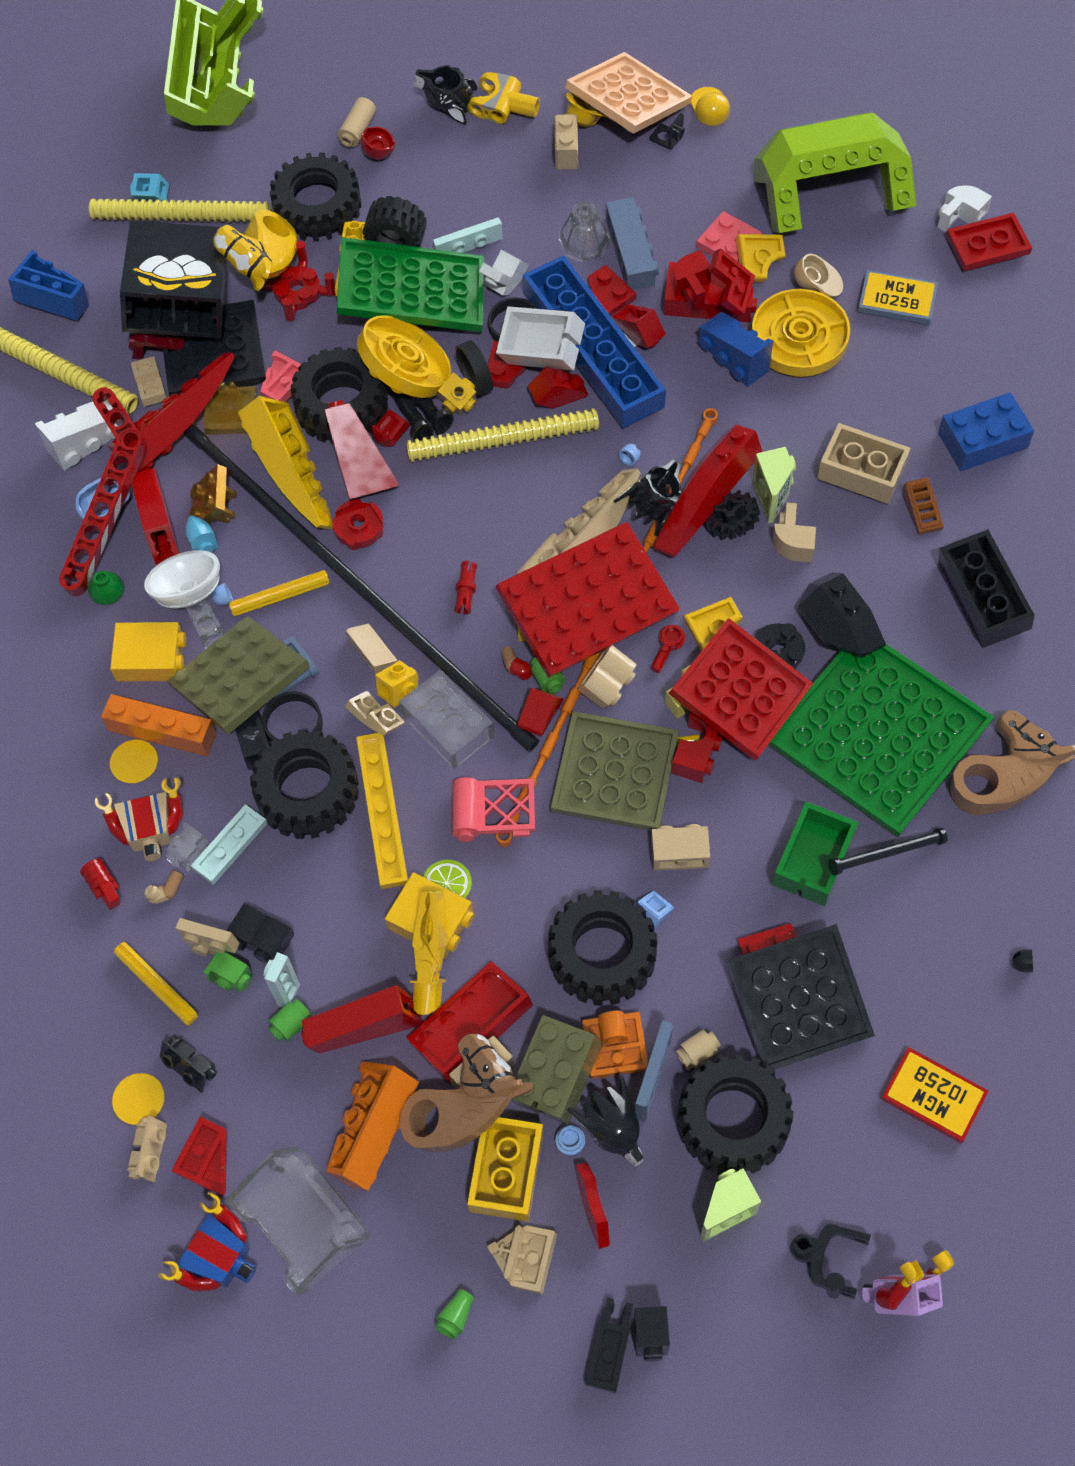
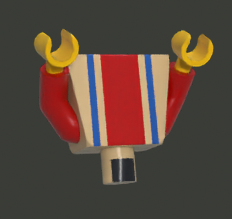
M177 777L174 778V789L168 787L167 778L162 781V789L165 792L114 804L115 809L111 808L112 796L109 793H106L109 799L107 805H101L98 798H95L96 806L104 810L103 817L110 833L123 845H130L133 851L143 850L146 861H154L161 857L159 846L172 842V834L177 831L182 820L181 798L177 794L181 782Z

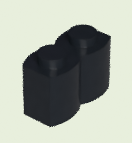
M246 904L242 905L226 930L231 932L238 940V950L244 951L246 948L254 951L253 956L264 963L274 960L277 952L283 954L294 936L291 927Z

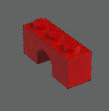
M690 712L688 728L699 731L704 737L697 742L680 740L672 762L671 774L703 783L705 774L711 775L715 760L711 758L714 751L719 752L723 736H720V733L693 712Z

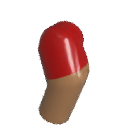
M504 647L501 650V655L507 671L518 676L521 680L529 679L532 672L528 662L516 657L512 647Z

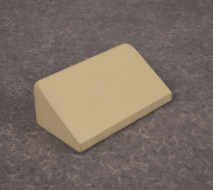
M369 623L346 630L347 639L374 674L398 662Z

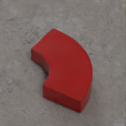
M586 1162L577 1164L576 1173L580 1194L592 1234L599 1249L609 1247L608 1220L600 1202L596 1178Z

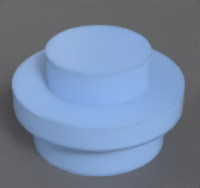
M574 1125L562 1127L556 1134V1146L561 1153L568 1156L580 1153L585 1145L583 1131Z

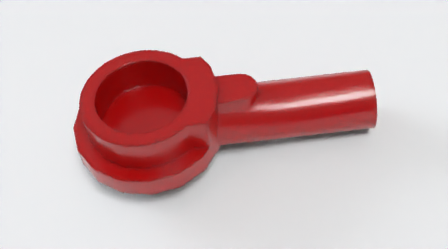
M668 625L660 631L659 641L662 647L651 666V670L656 673L661 672L671 650L681 648L685 642V633L677 625Z

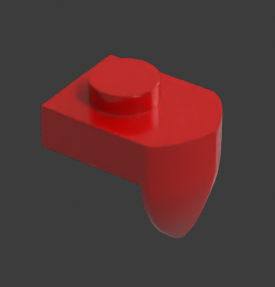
M389 409L376 426L371 425V432L375 441L380 446L391 447L395 445L410 424Z

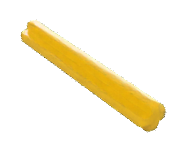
M322 570L230 601L229 606L232 614L237 616L328 585L329 578L326 571Z
M126 942L120 943L114 949L116 956L186 1025L189 1026L197 1020V1012Z

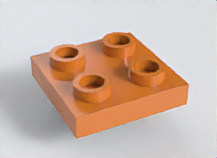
M609 1011L600 1014L598 1018L582 1020L583 1030L596 1035L603 1043L590 1073L591 1079L618 1076L620 1073L625 1075L646 1072L648 1058L640 1012L624 1014L622 1011Z

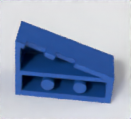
M33 249L8 278L13 301L76 321L88 307L84 283L64 270L59 271L53 266L51 261H44L38 257V253Z
M720 312L700 326L699 344L705 351H709L721 366H725L732 372L736 380L741 381L748 387L769 372L773 341L769 338L765 341L757 337V331L752 329L748 332L741 328V322Z

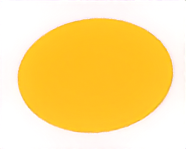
M129 740L122 743L114 750L110 758L112 774L118 780L125 783H138L146 780L153 774L158 764V755L155 748L143 740Z
M145 1073L132 1074L124 1078L115 1088L112 1097L113 1110L120 1120L132 1125L140 1123L141 1118H148V1116L155 1118L164 1104V1089L161 1083L152 1075Z

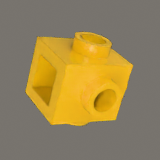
M454 372L437 391V397L443 401V407L452 414L456 412L461 415L464 410L469 412L477 402L474 399L476 397L474 384L465 377L461 379Z
M400 660L375 674L377 695L393 707L419 693L417 672Z

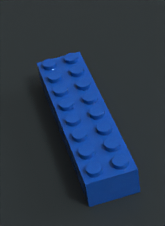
M565 255L522 275L523 294L538 309L574 312L585 323L580 345H575L579 349L575 364L622 428L665 408L666 389Z

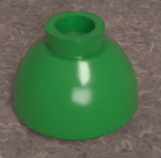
M111 571L96 572L88 584L90 598L95 603L101 605L116 602L124 592L122 579Z

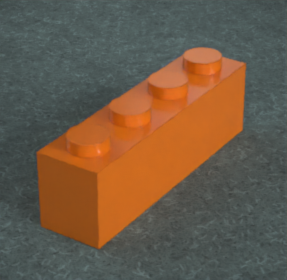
M114 694L110 695L101 715L107 730L110 732L208 757L217 735L211 719Z

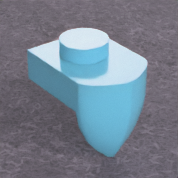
M190 515L186 522L185 532L191 550H203L212 553L215 549L219 548L210 525L203 519Z

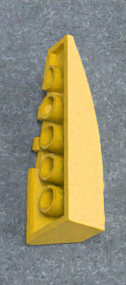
M258 396L238 412L242 420V427L251 439L253 450L258 454L269 475L282 493L316 528L333 529V520L327 502L319 494L323 490L321 483L313 475V472L316 470L313 461H309L307 453L310 452L309 445L289 403Z

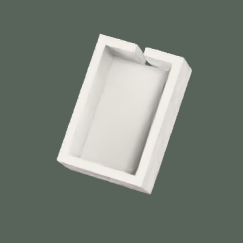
M507 307L496 354L507 364L542 368L548 366L555 369L574 371L579 351L575 345H580L585 323L574 312Z

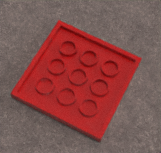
M728 618L668 694L756 761L813 683Z

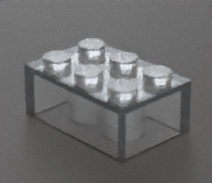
M441 669L399 701L402 716L453 769L495 737L493 722Z

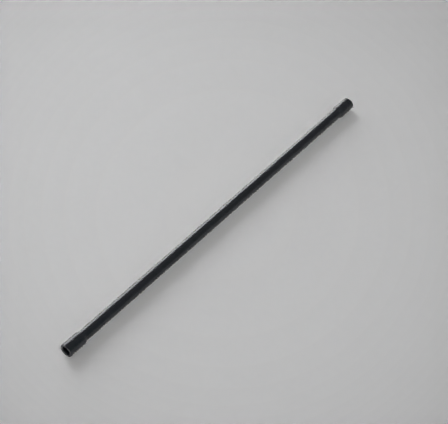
M192 424L184 431L185 437L197 448L203 450L214 462L227 467L226 473L503 726L524 749L531 752L537 747L539 739L531 732L517 727L518 722L216 447L198 427Z

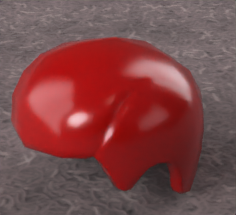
M378 126L366 127L364 132L361 133V148L368 157L375 160H383L392 153L395 141L392 134L385 128Z

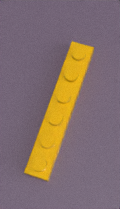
M374 733L357 736L381 889L403 886L407 883L408 877L384 735Z

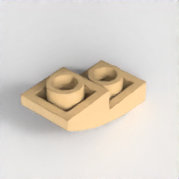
M368 691L349 699L345 705L363 724L383 735L398 729L405 723L388 703L381 706Z

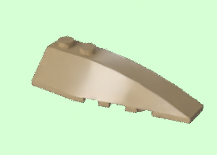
M639 469L622 470L599 491L601 496L582 506L584 510L582 514L574 519L570 517L564 523L566 528L558 536L555 533L550 535L520 568L517 574L616 527L628 505L629 496L616 503L613 500L638 480L641 473Z

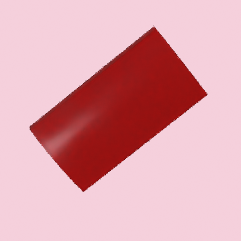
M490 961L406 1039L449 1084L451 1083L449 1074L463 1062L459 1054L458 1044L464 1036L479 1034L487 1040L492 1036L498 1039L533 1004L529 995Z

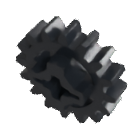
M738 490L735 494H732L730 491L728 495L724 496L720 504L715 505V510L705 521L708 531H713L714 536L722 533L723 539H726L728 535L737 538V533L741 532V534L746 535L747 528H755L753 522H759V505L755 497L751 498L749 492L742 495L741 490Z

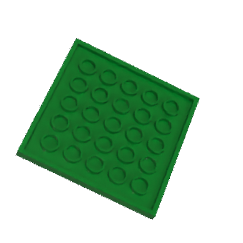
M886 644L885 647L863 658L856 656L855 653L840 651L814 681L813 685L768 745L899 838L958 763L990 726L994 716Z

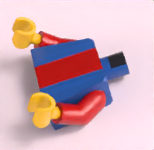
M207 1193L214 1200L211 1207L207 1208L203 1203H199L201 1209L208 1213H213V1216L210 1214L206 1216L178 1264L172 1261L163 1262L171 1267V1273L169 1276L158 1273V1277L161 1280H174L176 1284L198 1292L216 1290L219 1286L228 1287L234 1276L245 1283L250 1282L254 1276L257 1267L244 1260L249 1252V1248L245 1244L247 1235L236 1215L226 1206L220 1205V1199L213 1193Z

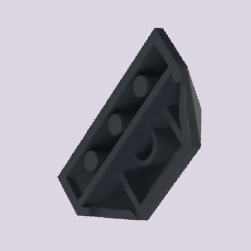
M831 572L809 583L798 608L824 645L844 652L855 653L856 656L862 658L886 646V642L870 607L844 573Z

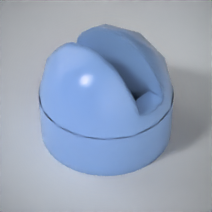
M627 444L619 451L620 460L627 466L635 465L641 456V451L636 448L635 444Z
M225 583L217 586L211 593L213 602L217 605L223 606L233 601L231 592Z

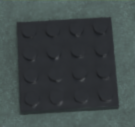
M254 300L224 304L221 339L185 336L183 350L163 349L169 396L181 393V385L192 378L199 379L200 375L198 373L223 353H233L235 357L216 391L263 383L266 380Z
M837 924L726 960L763 1068L769 1065L775 1070L875 1036Z

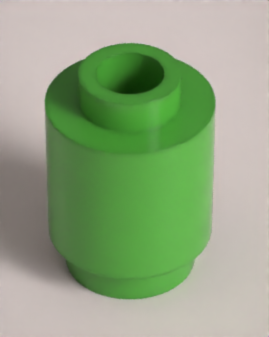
M535 657L531 661V672L541 690L554 694L563 688L566 678L562 672L548 678L538 659Z
M295 999L292 1003L288 1002L268 1021L271 1025L268 1030L279 1042L282 1039L288 1042L303 1028L301 1021L310 1018L312 1015L299 1000Z

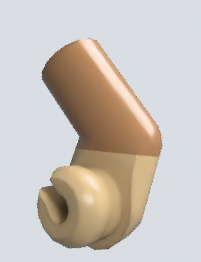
M171 871L165 885L159 887L155 885L148 886L144 892L145 897L153 904H159L172 899L184 876L177 871Z

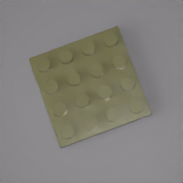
M246 616L202 653L198 654L183 669L177 671L175 676H172L167 682L172 689L208 719H211L226 734H230L310 666L305 658L249 616Z
M573 711L551 804V812L649 831L657 829L661 825L679 730Z

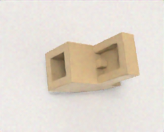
M786 503L785 512H780L779 524H774L773 545L776 551L786 559L812 563L815 550L816 527L795 525L797 503Z

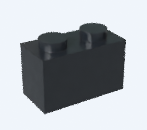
M667 1306L635 1308L636 1355L643 1356L644 1361L662 1360V1356L668 1355L670 1348Z

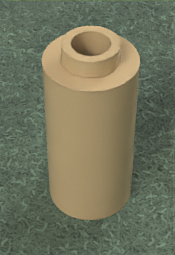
M364 97L356 99L337 133L340 142L344 146L356 147L360 142L361 133L368 127L376 113V106L371 100Z

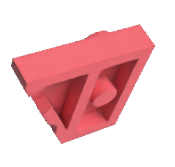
M274 351L272 353L273 362L271 368L267 369L266 380L263 382L260 392L262 397L286 402L292 396V378L296 371L299 372L298 367L301 364Z

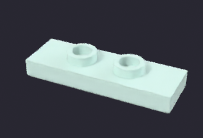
M498 217L433 239V247L436 250L459 253L483 247L503 239L502 223Z

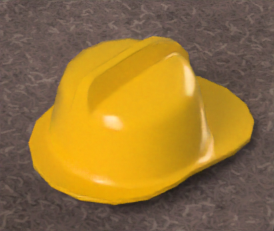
M572 92L566 93V98L569 101L566 114L577 115V125L590 127L595 125L602 116L607 117L599 110L592 108L590 104L581 98L576 97Z

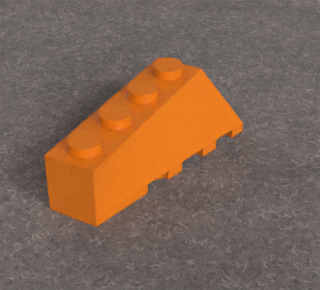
M361 1061L358 1071L362 1073L359 1084L354 1083L351 1095L355 1098L351 1109L346 1110L342 1122H344L345 1129L336 1138L326 1172L352 1188L369 1191L370 1186L377 1177V1171L384 1157L389 1152L391 1141L400 1127L401 1110L408 1097L415 1093L419 1082L396 1066Z

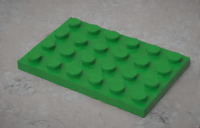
M342 237L336 314L363 318L392 316L406 323L482 332L483 273L479 272L484 263V256Z

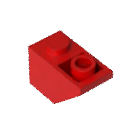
M548 366L528 385L536 404L552 409L586 398L589 395L584 386V380L579 375Z

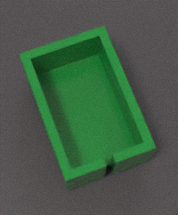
M805 802L776 869L772 885L795 895L799 890L802 892V898L825 907L838 876L830 872L828 861L835 857L839 859L846 857L858 822L812 803Z

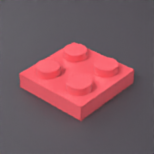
M723 211L696 241V247L713 256L714 251L721 248L739 262L736 245L737 235L762 234V232Z

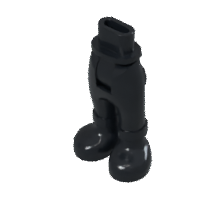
M392 390L397 405L411 425L410 434L414 440L419 439L421 441L423 437L430 439V436H433V430L437 435H442L451 427L454 416L447 409L438 410L431 397H414L404 393L398 394ZM416 406H418L422 410L427 420H425L423 416L419 413Z

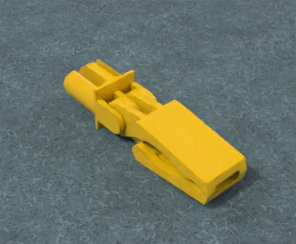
M439 890L421 893L412 946L414 948L417 978L410 980V983H414V1010L421 1015L430 1014L440 1008L442 983L446 982V979H439L448 940L444 892ZM430 917L433 926L432 939L429 936Z

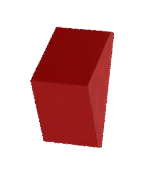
M531 688L517 727L542 737L562 705L564 698L538 688Z

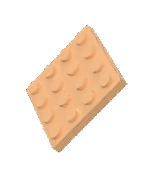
M626 52L568 79L565 86L576 97L581 98L590 104L592 108L599 110L609 119L617 122L633 134L684 108L692 100V95Z

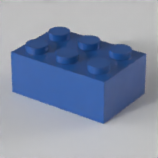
M1009 392L943 415L938 434L961 472L1027 449L1035 430L1013 394Z

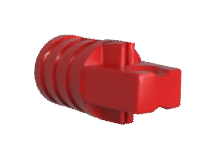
M102 859L91 860L81 868L80 874L88 883L96 899L102 898L109 910L120 905V899L116 893L119 886L114 878L111 877L110 872L107 871L108 869Z

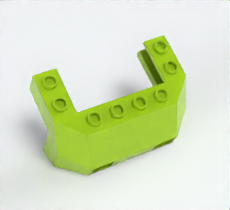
M176 0L164 88L167 114L191 125H231L236 118L241 117L244 107L252 103L255 92L253 91L254 80L250 78L242 89L238 88L236 84V78L239 74L237 64L241 57V51H239L240 40L245 33L249 34L253 22L256 19H260L263 13L262 0H226L218 12L194 0Z
M873 112L777 130L754 158V182L766 183L772 232L783 233L802 229L796 180L880 164L886 210L892 209L894 211L915 207L916 198L912 160L899 133Z

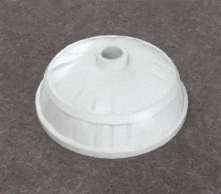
M203 550L187 551L174 555L150 571L145 579V590L158 604L167 608L178 609L197 604L216 589L219 582V560L213 553Z

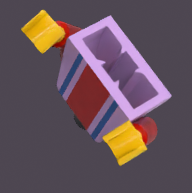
M944 1250L932 1258L937 1268H929L925 1274L917 1260L912 1263L906 1262L900 1267L903 1275H889L874 1280L873 1284H865L862 1289L863 1300L865 1303H874L875 1311L878 1314L920 1316L943 1307L942 1278L940 1275L952 1268L954 1260L948 1251Z

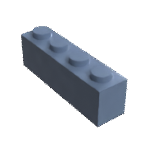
M634 197L606 202V220L625 283L632 290L654 286L655 276L659 275V267L657 261L652 259L651 242L647 243L646 240L648 238L646 224L641 223L642 212L640 206L636 207Z

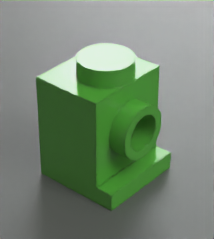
M226 952L223 954L216 953L203 971L210 983L213 984L215 982L226 991H230L232 988L239 993L240 991L244 992L252 979V973L248 965Z

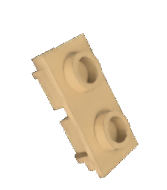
M148 1116V1118H141L140 1123H137L133 1145L141 1147L140 1151H131L126 1171L129 1172L128 1178L140 1180L141 1177L150 1182H155L160 1165L163 1142L166 1138L167 1124L152 1116Z

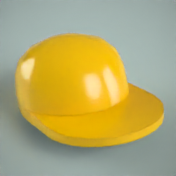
M702 87L692 93L691 106L695 116L701 123L717 126L728 119L730 113L729 101L720 90L713 87Z

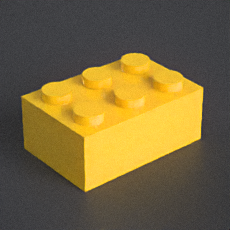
M498 1117L480 1135L467 1203L469 1212L529 1222L544 1135L543 1124Z

